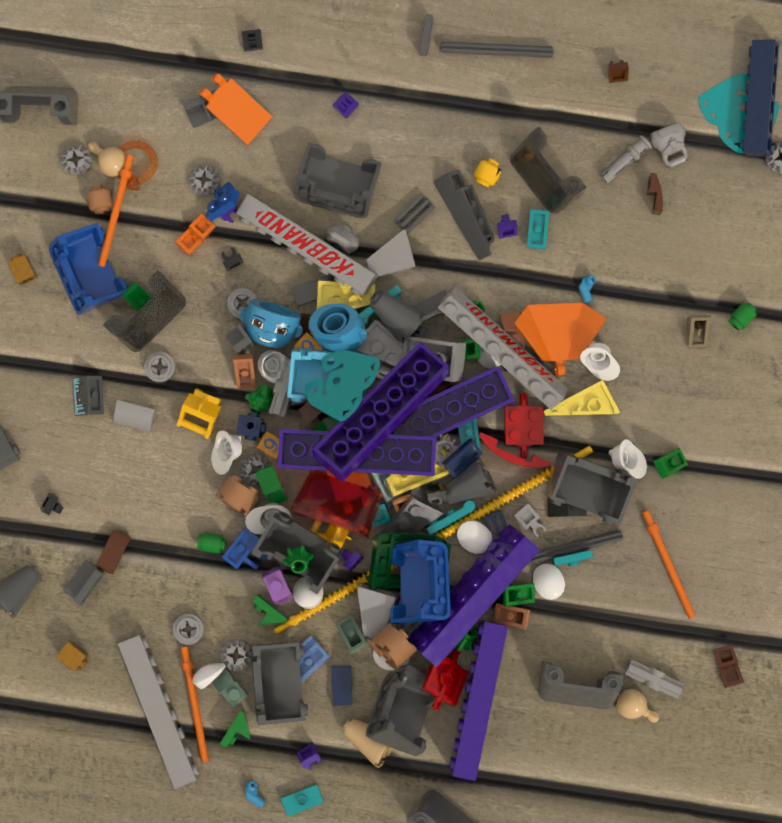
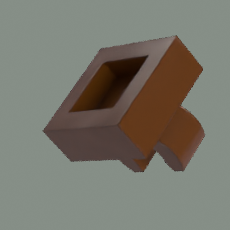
M620 60V63L613 64V61H610L608 66L609 83L628 81V62Z

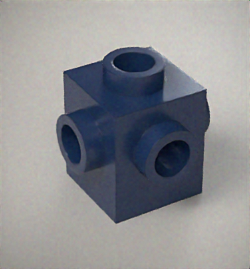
M249 413L248 416L239 415L236 434L245 436V440L256 441V438H262V434H265L267 423H264V419L260 418V414Z

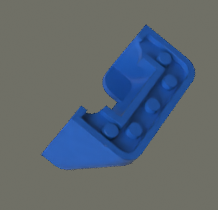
M98 223L59 235L49 245L50 256L73 308L78 315L122 297V294L129 288L125 279L121 277L116 278L108 258L105 267L98 266L102 243L105 238V232Z
M427 540L395 544L391 564L400 566L401 604L394 605L391 608L390 624L447 619L450 616L448 549L446 545L442 542Z

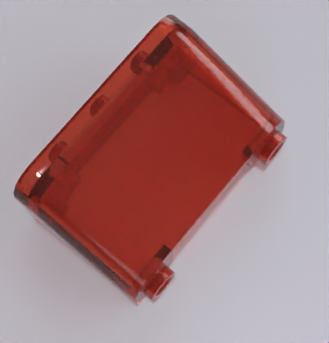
M310 470L290 511L298 516L308 517L312 520L315 519L345 529L348 532L359 534V536L368 539L383 498V494L378 492L379 488L368 485V488L345 480L341 482L335 477L326 475L324 470Z

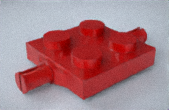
M519 393L520 405L504 407V444L520 447V458H528L529 446L544 445L543 406L527 405V393Z
M456 649L452 650L450 658L445 657L437 667L431 663L422 689L432 694L435 698L431 709L439 711L441 702H445L451 707L457 705L469 673L457 663L460 652Z

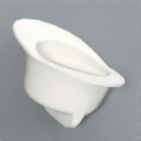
M592 341L588 348L582 351L580 360L595 377L605 381L614 380L618 377L620 366L611 355V350L606 344Z
M224 430L217 433L211 456L212 466L216 473L220 475L226 474L231 467L232 461L241 455L240 435L229 434Z
M624 439L620 445H617L608 452L616 469L627 471L631 476L638 479L646 474V459L631 441Z
M272 502L251 510L246 516L245 523L250 532L263 534L275 513L285 512L291 519L292 516L287 508Z

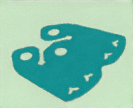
M748 74L734 75L701 94L698 99L700 109L706 120L718 126L719 136L722 141L733 151L741 154L744 151L738 145H734V143L740 142L741 147L742 140L745 139L743 122L746 121L747 114L740 109V106L748 102V96L738 95L736 91L740 90L746 93L745 83L749 80ZM704 100L709 102L707 107L705 106L706 103L704 102ZM775 101L773 125L776 122L779 110L777 101ZM710 113H715L716 119H714L713 115H710Z
M337 350L326 354L321 360L322 369L325 372L333 370L340 366V364L344 366L331 372L325 382L326 395H323L324 389L321 379H315L306 384L305 393L308 402L313 407L340 422L345 421L360 405L363 390L371 386L375 380L380 366L379 358L349 350ZM330 358H334V359H335V362H334L333 365H328V364H327V361H328ZM336 377H340V383L337 385L333 384V380ZM317 385V392L312 393L311 387Z

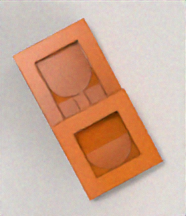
M203 214L198 216L189 225V228L175 241V244L188 256L199 247L216 227Z

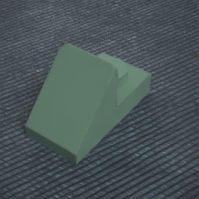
M352 614L335 624L351 654L368 644L367 638L363 635Z
M226 667L212 681L218 693L225 697L232 708L248 696Z

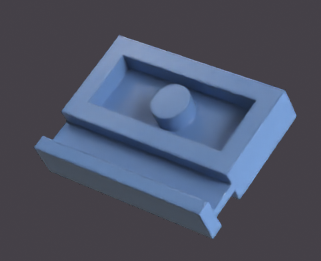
M310 636L300 645H303L304 657H300L301 683L330 658V655L313 636Z

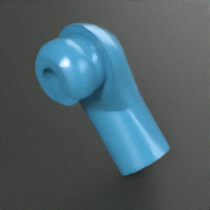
M586 275L579 285V291L584 304L593 301L590 293L592 286L596 283V278L593 275Z
M249 781L245 785L246 799L261 809L266 800L258 795L257 783Z

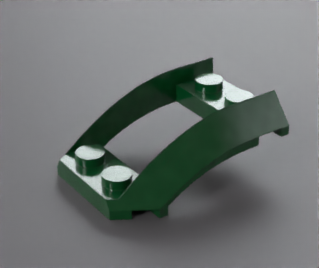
M376 534L370 539L373 541L370 573L365 578L370 590H375L376 588H401L400 574H390L394 543H405L415 540L442 542L448 549V564L451 544L438 535Z

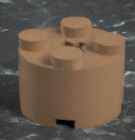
M234 475L231 478L227 477L215 497L218 500L222 497L223 504L239 514L242 511L245 512L244 517H246L260 499L258 496L259 491L251 486L245 487L242 485V480Z
M390 623L370 642L379 657L383 656L386 659L385 663L393 669H398L417 651L416 647L407 641L408 635L402 629L397 630Z

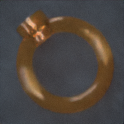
M129 141L121 145L119 149L125 153L130 149L139 148L144 150L150 158V166L145 174L140 177L131 175V178L128 179L126 189L137 191L140 190V184L147 182L155 174L158 159L156 152L149 144L142 141Z

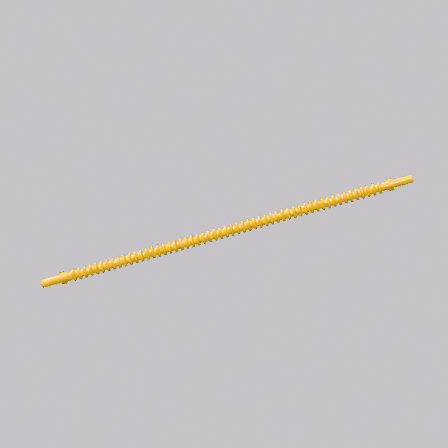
M588 446L574 455L584 458L593 451ZM551 465L550 469L546 468L545 472L541 471L540 475L536 474V477L532 476L531 480L527 479L526 483L522 482L521 486L513 487L512 491L507 490V494L502 493L503 496H497L498 499H493V502L488 501V505L483 504V508L478 507L479 510H473L474 513H468V516L465 515L458 522L454 521V524H449L448 528L445 526L444 530L440 529V532H435V535L446 540L447 536L451 537L452 533L456 534L462 523L476 519L480 520L481 516L489 515L490 511L495 512V508L500 509V505L504 506V503H509V500L514 501V497L519 498V494L524 495V491L529 492L528 489L530 488L533 490V486L538 487V483L543 484L544 480L548 481L547 478H552L554 466ZM367 571V575L362 574L363 577L361 578L357 577L358 580L356 581L353 579V583L348 582L347 586L343 585L342 589L338 588L337 592L334 590L332 595L329 593L328 597L324 596V599L317 607L312 609L304 608V611L300 610L299 614L290 616V619L286 620V622L273 628L275 633L279 634L291 626H296L303 619L306 621L307 617L311 618L312 614L316 615V612H321L322 608L325 610L326 606L330 607L331 603L335 604L336 600L340 601V598H345L346 594L354 593L358 582L367 583L365 576H369L370 572Z

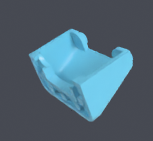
M294 348L291 354L287 398H291L293 402H303V399H307L305 393L306 384L315 379L323 381V395H326V380L331 372L343 368L344 365L340 364V366L333 370L325 372L322 369L321 360L326 354L332 352ZM330 358V359L327 361V364H328V365H333L334 362H335V359H334V358ZM336 377L333 380V384H339L341 381L340 377ZM312 386L311 392H317L318 386ZM367 388L362 392V399L367 394Z

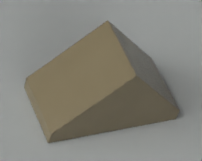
M691 315L687 318L688 348L707 347L710 315Z

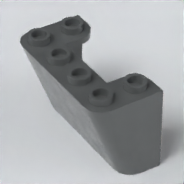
M9 86L0 92L1 123H15L18 121L21 114V105L50 106V116H58L61 123L77 125L78 94L73 88Z

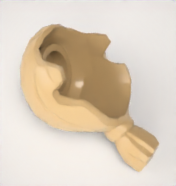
M90 142L88 149L98 156V167L101 172L109 177L120 175L126 159L125 153L117 147L102 149L97 142Z
M630 688L619 693L616 699V708L621 716L627 719H636L644 716L652 723H656L659 720V715L647 708V699L642 692Z

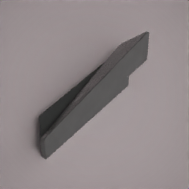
M460 170L449 172L434 180L435 187L478 260L490 256L492 252L489 248L490 244L494 242L495 236L473 185H464Z

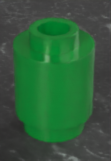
M749 302L747 304L742 303L730 315L731 318L728 322L738 331L745 329L757 316L755 313L756 308Z
M213 533L199 534L197 549H201L202 552L221 554L222 550L225 551L226 539H223V535Z

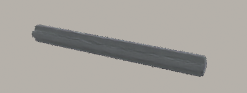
M441 42L442 53L551 58L554 51L552 46Z
M621 530L543 549L528 564L623 540Z

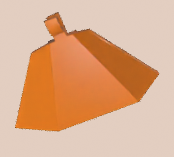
M583 302L527 305L513 324L541 361L554 362V376L565 375L563 361L580 359L582 351L588 348L607 318Z

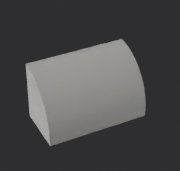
M117 400L113 422L151 433L157 410Z

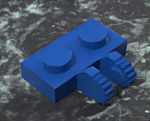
M226 182L223 188H217L214 194L216 200H212L207 205L208 210L205 218L210 222L236 206L240 192L230 182Z
M245 527L222 558L236 569L245 561L257 570L259 567L257 563L250 560L247 556L253 551L260 538ZM261 555L259 559L264 560L266 556Z

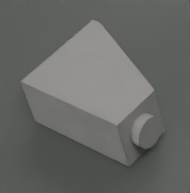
M402 230L366 259L367 265L364 266L379 275L377 279L415 269L416 266L406 230Z
M358 582L357 591L363 635L368 640H372L388 624L390 610L394 605L396 596L394 592L380 588L370 590L367 584Z

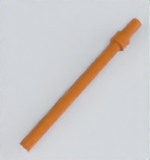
M127 154L124 167L120 171L119 176L121 178L98 266H106L127 182L132 175L131 167L134 159L132 155Z
M646 510L642 512V515L648 526L646 527L647 531L654 539L688 618L695 617L694 610L658 532L660 529L657 523H654L650 511Z
M188 646L181 647L183 660L181 665L182 670L185 671L201 762H207L209 758L196 687L192 683L194 677L192 671L194 669L193 661L190 660Z

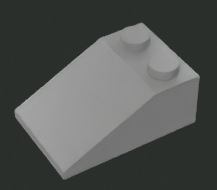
M413 336L409 338L404 337L402 359L419 342H422L449 365V375L444 381H462L466 342Z

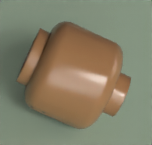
M103 185L92 186V190L86 194L89 210L95 212V214L109 212L113 206L110 189L103 188Z

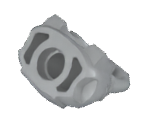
M680 122L668 125L650 134L651 144L661 152L664 164L670 168L686 162L688 157L684 144L685 127ZM679 151L683 153V155L668 161V155Z
M339 224L332 225L326 229L325 242L341 250L342 253L348 256L358 249L359 239L356 233L349 227Z

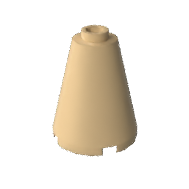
M357 719L348 720L343 727L345 731L344 736L375 767H381L385 762L382 758L389 756L393 748L374 742L366 737L369 723Z

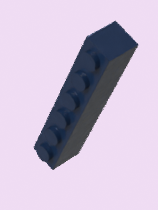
M775 39L752 40V46L749 47L751 63L747 67L749 83L746 84L748 102H745L744 111L747 115L746 121L743 122L745 139L741 143L742 151L748 157H771L779 44Z

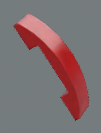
M481 432L479 434V439L491 452L507 462L528 468H544L551 465V462L535 455L532 456L529 462L495 447L498 439Z

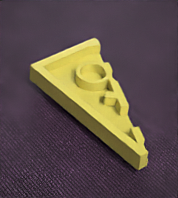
M601 380L560 402L552 410L547 409L543 413L545 416L618 414L620 411L604 381Z

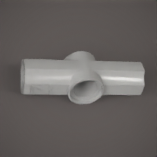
M285 359L280 378H277L274 386V397L269 414L277 418L285 419L291 398H287L291 359Z
M630 659L624 672L625 675L642 682L643 685L656 691L664 692L678 699L683 690V683L666 676L665 673L651 666L649 668Z

